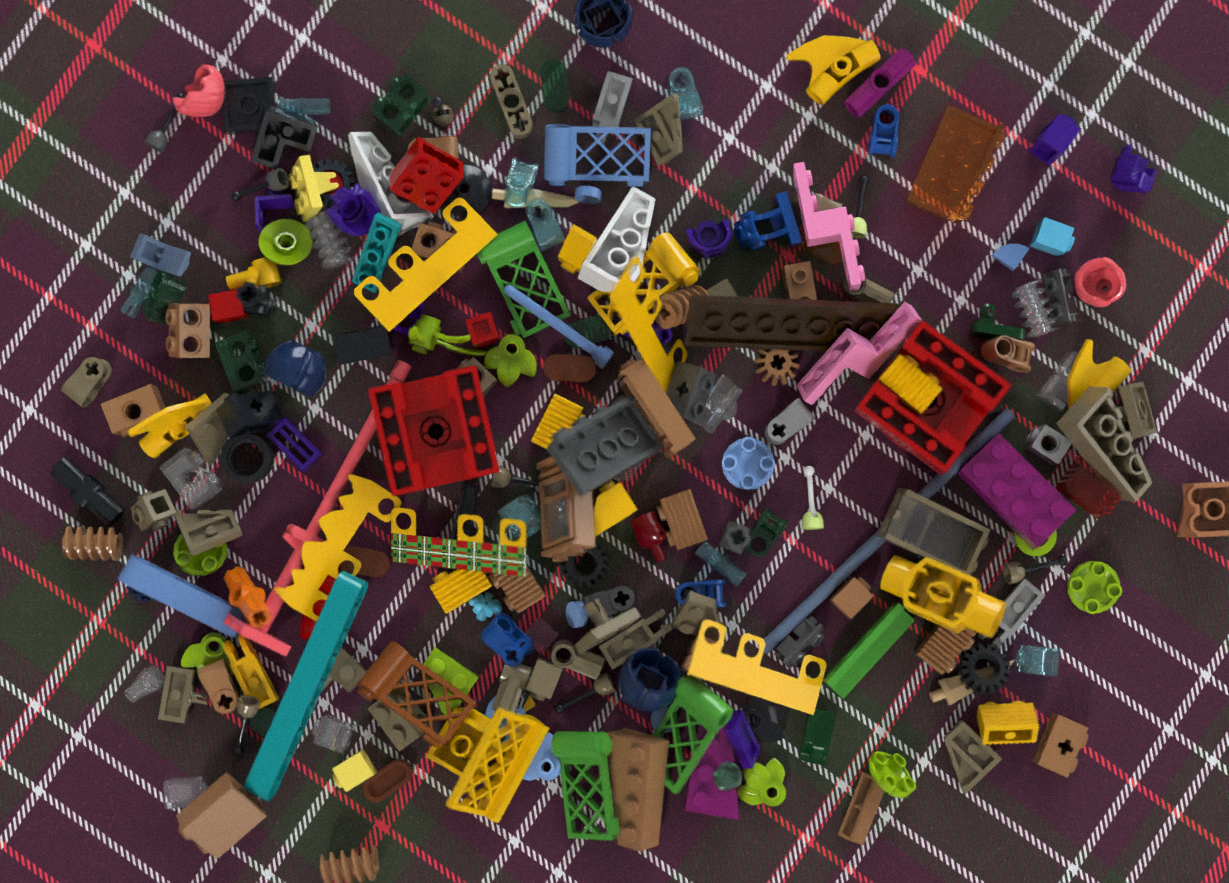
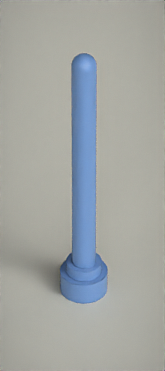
M512 285L505 286L504 292L506 295L591 354V358L595 360L594 364L603 369L615 353L607 346L605 348L601 345L599 347Z

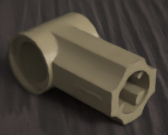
M846 277L840 285V291L846 298L855 299L858 302L890 303L895 294L866 278L865 281H861L860 290L857 292H849Z
M565 639L558 640L552 646L551 658L557 667L568 668L595 680L597 679L603 667L605 657L588 650L579 654L575 645ZM560 648H567L571 655L567 659H560L557 657L556 652Z
M505 663L492 710L496 711L497 708L516 712L522 690L526 688L532 667L523 664L509 666Z

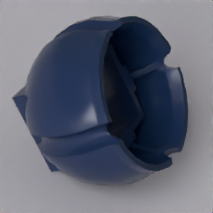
M578 0L574 7L573 20L575 28L580 30V38L587 44L598 48H609L613 46L615 41L618 43L622 42L628 36L633 24V10L627 4L628 0ZM609 8L618 25L597 35L589 18Z
M289 339L288 342L280 344L269 354L265 362L263 374L314 398L315 394L322 388L326 378L324 355Z
M651 648L637 650L626 659L619 672L618 682L622 694L621 700L649 715L651 711L663 709L676 696L678 687L676 684L681 678L679 667L670 656L665 655L661 657L659 650Z

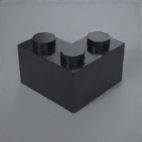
M264 104L249 153L251 162L277 169L284 144L310 152L318 128L316 120Z

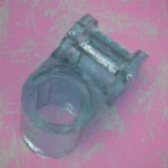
M684 67L674 69L670 74L668 87L670 94L677 93L679 96L681 121L704 115L702 102L696 90L692 73ZM677 77H680L683 81L686 80L684 87H681L679 83H675Z
M513 158L506 179L504 201L508 206L512 208L525 206L531 189L535 185L539 164L530 165L519 162L518 158Z
M539 198L530 200L526 205L525 211L540 250L545 251L565 242L563 232L557 220H555L549 205ZM539 206L541 209L545 208L542 211V216L539 218L536 214H533L535 212L534 207Z

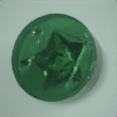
M724 762L714 770L713 780L719 789L732 791L741 783L742 774L737 765L731 762Z

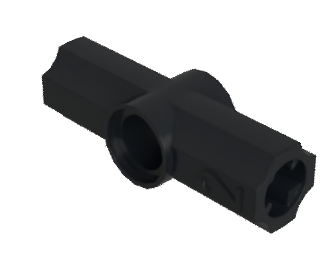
M245 282L242 287L237 288L236 298L241 301L243 312L268 317L270 313L276 310V302L272 300L270 295L271 288Z
M64 457L52 467L50 474L70 492V497L81 507L89 509L106 526L111 527L123 516L126 510L105 491L104 485L90 474H86L71 459Z

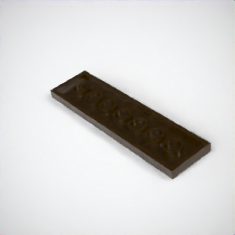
M691 295L682 342L684 346L827 351L847 328L871 340L900 306L896 303Z

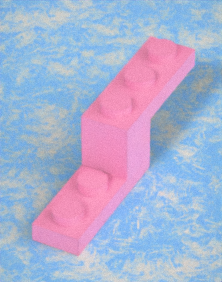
M804 162L794 163L793 177L807 247L839 241L849 292L860 290L861 281H865L863 266H858L856 256L860 255L857 239H852L851 230L855 229L852 214H847L846 207L818 211L816 196L811 195L809 186L813 185L811 171L805 169Z
M904 302L871 340L847 328L796 385L804 401L813 405L846 367L869 379L922 321L913 306Z

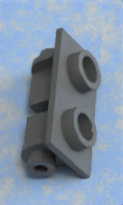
M1057 269L1042 274L1052 325L1077 321L1076 316L1078 312L1074 297L1067 298L1066 296L1067 293L1073 292L1071 275L1067 274V269Z
M812 616L808 619L805 618L793 630L799 637L797 641L788 635L776 647L777 651L774 654L781 661L786 658L783 663L789 669L793 665L795 667L798 666L806 656L805 653L812 646H818L825 637V628L821 624L816 627L818 622Z

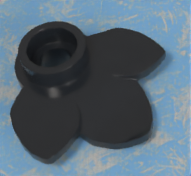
M752 695L749 699L748 707L742 710L746 718L751 714L756 717L755 723L749 724L753 733H756L765 742H776L784 739V734L778 724L786 718L790 707Z

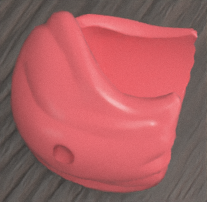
M1098 257L1087 261L1080 267L1074 277L1078 297L1086 304L1094 307L1109 306L1112 302L1120 299L1126 289V278L1123 270L1116 262L1106 257Z

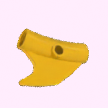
M821 36L803 44L786 56L788 61H807L810 64L812 74L806 92L820 105H824L844 84L857 74L881 61L879 50L871 39L866 41L842 36Z
M1087 339L1079 351L1068 376V408L1070 409L1089 386L1110 387L1112 394H1114L1131 373L1130 367L1118 357H1113L1107 362L1095 364L1092 359L1093 340Z
M203 394L193 401L167 407L128 430V434L132 437L149 432L140 439L139 444L147 455L157 458L178 439L186 437L189 432L185 426L212 403L208 396Z

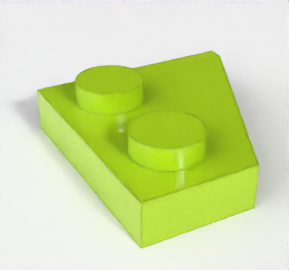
M437 647L433 649L423 664L465 695L469 693L479 676ZM439 684L428 685L435 698L444 696L443 687ZM460 699L449 701L450 714L454 708L460 706L462 703ZM445 701L437 702L443 714L447 715Z

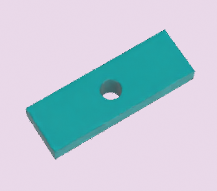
M380 213L374 216L351 282L359 285L369 276H374L380 282L382 281L388 259L391 256L402 224ZM367 284L363 287L373 293L379 289L375 284Z

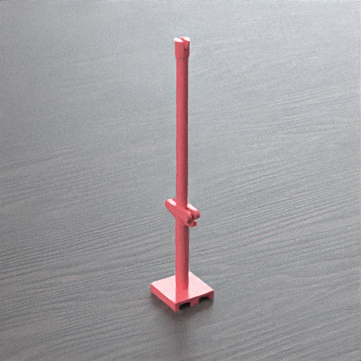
M397 360L386 385L397 382L404 383L412 367L401 360ZM373 409L307 530L294 524H289L286 527V532H284L282 537L294 548V551L265 602L272 616L269 623L261 626L259 629L253 628L249 623L229 613L223 621L224 624L230 626L239 634L284 656H287L291 646L268 633L284 603V600L276 593L274 588H286L294 585L291 571L293 569H302L304 566L302 561V546L304 542H325L318 537L322 530L318 520L333 510L349 481L348 474L354 472L377 429Z

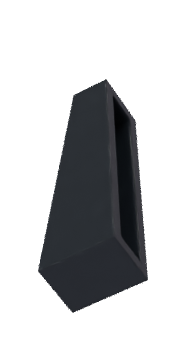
M463 482L450 539L457 540L458 517L462 514L474 515L480 485ZM466 520L463 523V532L467 536L470 535L473 520Z

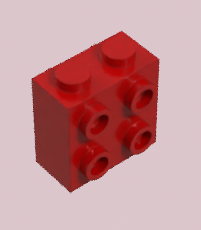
M418 137L389 174V190L398 197H404L415 203L420 209L428 210L435 214L463 179V162Z

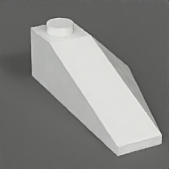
M350 132L348 138L359 185L372 195L381 210L380 214L402 224L398 236L418 227L420 223L424 224L432 220L434 217L432 212L420 209L415 203L404 197H398L389 190V174L395 166L390 161L391 155L372 132Z
M632 186L583 262L578 279L599 291L611 292L634 256H638L643 265L655 198ZM634 264L630 270V278L633 282L640 275V267L637 264Z

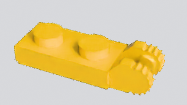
M240 634L238 635V640L245 656L238 658L235 646L230 640L224 642L223 647L230 661L229 665L244 695L257 697L260 700V709L277 701L279 697L256 651H253L249 638Z

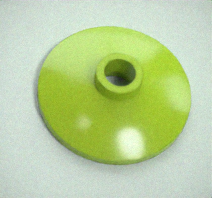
M280 219L271 222L263 229L259 236V247L264 257L279 265H293L301 262L309 255L313 245L309 229L302 223L291 219Z

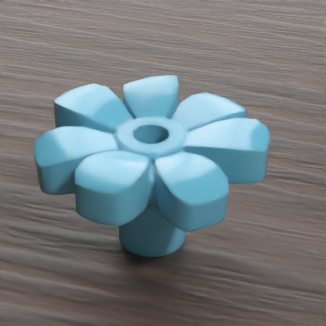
M486 592L484 596L480 593L468 601L469 605L474 606L472 611L480 621H485L487 617H492L493 613L499 614L502 610L501 602L493 599V594Z

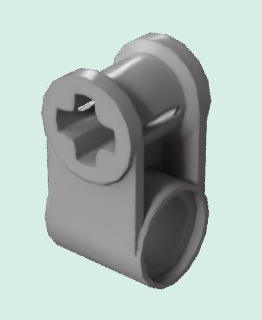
M798 398L766 426L764 431L765 438L770 444L780 445L796 432L801 431L815 417ZM773 426L776 429L779 427L783 429L781 436L777 435L774 437L772 435L774 431Z

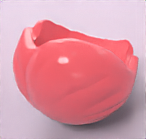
M201 65L196 71L193 84L184 88L187 91L186 97H174L173 99L175 109L183 115L192 117L212 116L220 110L224 101L225 86L223 78L214 66Z

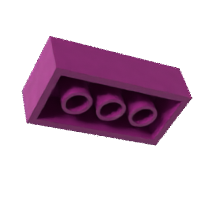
M999 433L957 473L1032 550L1038 548L1076 511Z

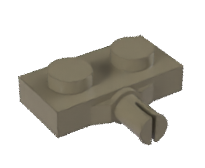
M341 647L323 690L333 680L338 682L346 691L352 692L367 670Z
M167 666L158 716L159 720L185 724L187 723L189 708L192 703L209 704V700H206L210 698L208 694L194 692L196 669Z

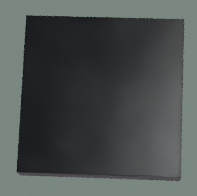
M261 77L224 81L225 95L222 104L224 133L230 135L256 132L263 105L276 107L274 78Z

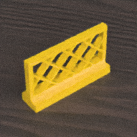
M497 708L446 805L451 809L485 816L492 822L499 823L550 728L532 715L526 714L524 716ZM505 717L507 725L498 730L502 719ZM509 733V739L501 744L500 738ZM494 742V749L485 754L487 747ZM496 757L497 763L488 768L487 762ZM481 767V773L472 778L474 771ZM483 781L484 787L475 792L474 786ZM468 791L469 796L458 802L462 794Z

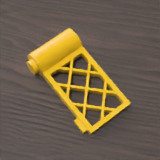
M665 232L656 236L650 244V249L644 253L643 265L650 259L653 262L652 272L645 273L643 278L650 279L648 289H636L634 294L646 295L647 297L650 290L654 289L656 279H667L669 282L661 290H656L658 296L673 292L679 286H691L697 281L700 273L699 267L670 233ZM596 290L587 297L613 333L615 335L619 333L625 334L628 330L623 320L616 325L612 322L614 311L618 312L612 300H610V305H599L597 303L601 297L609 295L611 292ZM655 297L649 299L647 310L653 307L656 300Z

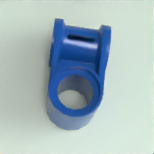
M883 105L873 115L867 155L879 153L887 154L890 158L895 157L898 143L899 112L893 105ZM881 113L890 115L891 124H883L879 119V115Z
M701 580L699 582L680 583L674 592L675 599L682 605L684 601L680 596L681 590L689 586L695 593L715 599L717 607H726V602L723 601V585L725 580Z
M503 613L497 614L481 632V637L485 644L491 647L509 666L520 665L524 656L531 654L534 649L533 640L508 615ZM522 642H525V644L520 648L519 645ZM513 652H516L513 657H510Z

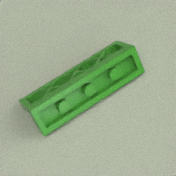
M893 602L823 678V681L842 699L846 697L915 621L904 611L905 608L900 603Z

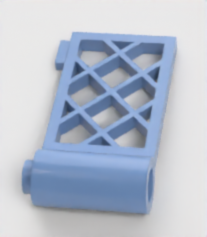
M545 125L544 179L549 181V185L554 186L565 185V181L568 180L627 181V186H643V181L649 182L651 128ZM577 133H589L594 141L583 150L577 144ZM593 133H602V134H601L600 136L596 137ZM608 133H615L621 141L609 151L600 140ZM619 133L627 135L623 138ZM634 134H645L644 145L637 151L626 142ZM598 143L608 154L596 164L587 153ZM625 144L632 151L633 155L622 165L613 154ZM576 148L581 152V154L577 158ZM642 151H644V160L639 155ZM585 156L594 167L587 174H576V163ZM609 157L620 166L613 174H605L600 168ZM636 157L643 163V175H632L626 169ZM596 170H598L601 174H593V173H594ZM622 170H624V171L626 172V174H619V173H620Z

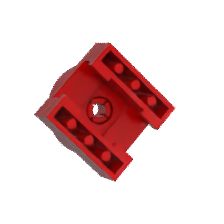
M922 320L880 377L900 354L903 357L906 355L911 356L919 363L917 368L924 374L930 372L940 381L938 385L942 390L934 398V406L926 408L921 415H917L900 401L899 397L876 381L854 412L884 433L893 444L910 452L931 469L942 475L949 470L966 447L964 444L987 413L993 411L1011 384Z
M476 365L447 371L438 376L402 384L397 382L368 389L392 496L500 472ZM434 424H439L444 429L443 436L438 440L432 439L429 436V428Z

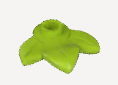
M515 334L503 337L499 346L493 347L487 352L484 360L485 368H497L498 378L505 387L512 385L518 379L520 373L530 377H534L536 374L535 356L525 349L523 339ZM515 344L517 350L515 352H509L507 350V345Z
M216 632L205 635L201 643L192 644L186 649L182 656L181 666L185 668L196 667L199 677V668L224 658L233 675L229 665L230 661L223 647V643L227 641L226 638ZM216 641L219 643V648L211 650L209 643Z
M772 758L766 767L755 762L752 769H743L747 784L736 790L741 800L750 805L764 803L771 807L779 806L784 802L786 798V788L783 785L785 770L777 759ZM770 788L777 790L776 797L770 798L768 796Z

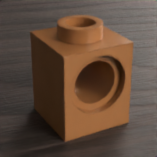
M850 577L829 600L847 618L852 619L873 595L869 592L871 586L861 577L858 579Z

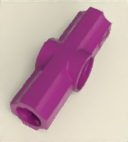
M901 47L844 101L847 110L853 116L860 119L916 66L917 63L909 51ZM874 79H883L886 83V87H877L874 83Z

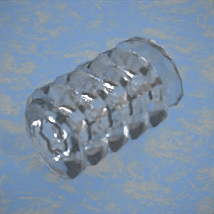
M326 210L310 218L306 222L305 227L307 230H312L309 236L312 240H316L313 245L315 249L320 250L317 254L318 257L325 259L322 262V266L327 269L338 268L351 263L355 256H346L352 250L351 247H342V244L347 241V237L338 238L342 231L339 228H334L335 224L332 223L325 212Z
M1041 279L1016 288V291L1010 295L1011 298H1020L1014 305L1015 308H1024L1019 313V318H1028L1022 324L1023 328H1032L1026 334L1027 338H1036L1060 328L1051 327L1057 321V318L1047 317L1053 311V308H1044L1049 298H1040L1045 288H1036V285L1042 281Z

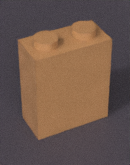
M228 773L222 775L176 815L180 826L178 828L180 834L186 840L192 839L204 854L210 853L216 859L267 817L261 800L244 790V786Z

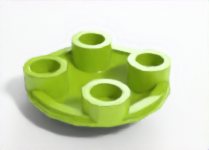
M181 533L174 544L173 555L176 564L184 572L193 576H205L214 573L223 565L227 557V544L223 543L191 556Z
M1087 561L1078 565L1071 572L1067 582L1068 595L1071 602L1078 609L1090 614L1101 613L1110 609L1122 594V587L1120 586V580L1116 571L1101 561Z
M876 751L870 756L868 765L871 775L885 792L897 798H906L916 789V783L905 767L906 760L902 755L895 753L892 756L882 751Z

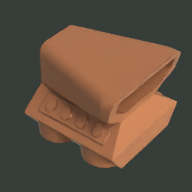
M1229 481L1182 484L1183 503L1177 526V537L1229 536Z

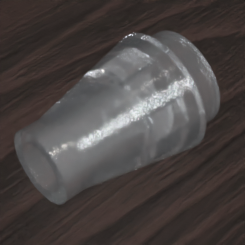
M154 665L144 667L132 684L124 691L125 696L128 700L135 703L139 699L161 689L165 681L163 672Z

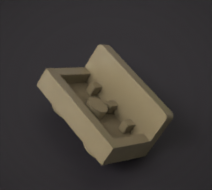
M405 689L393 690L387 698L395 704L406 702ZM409 693V700L414 701L411 694ZM379 700L367 708L398 751H401L424 734ZM418 705L410 706L413 717L416 719L427 718ZM407 707L402 708L403 710L408 712Z

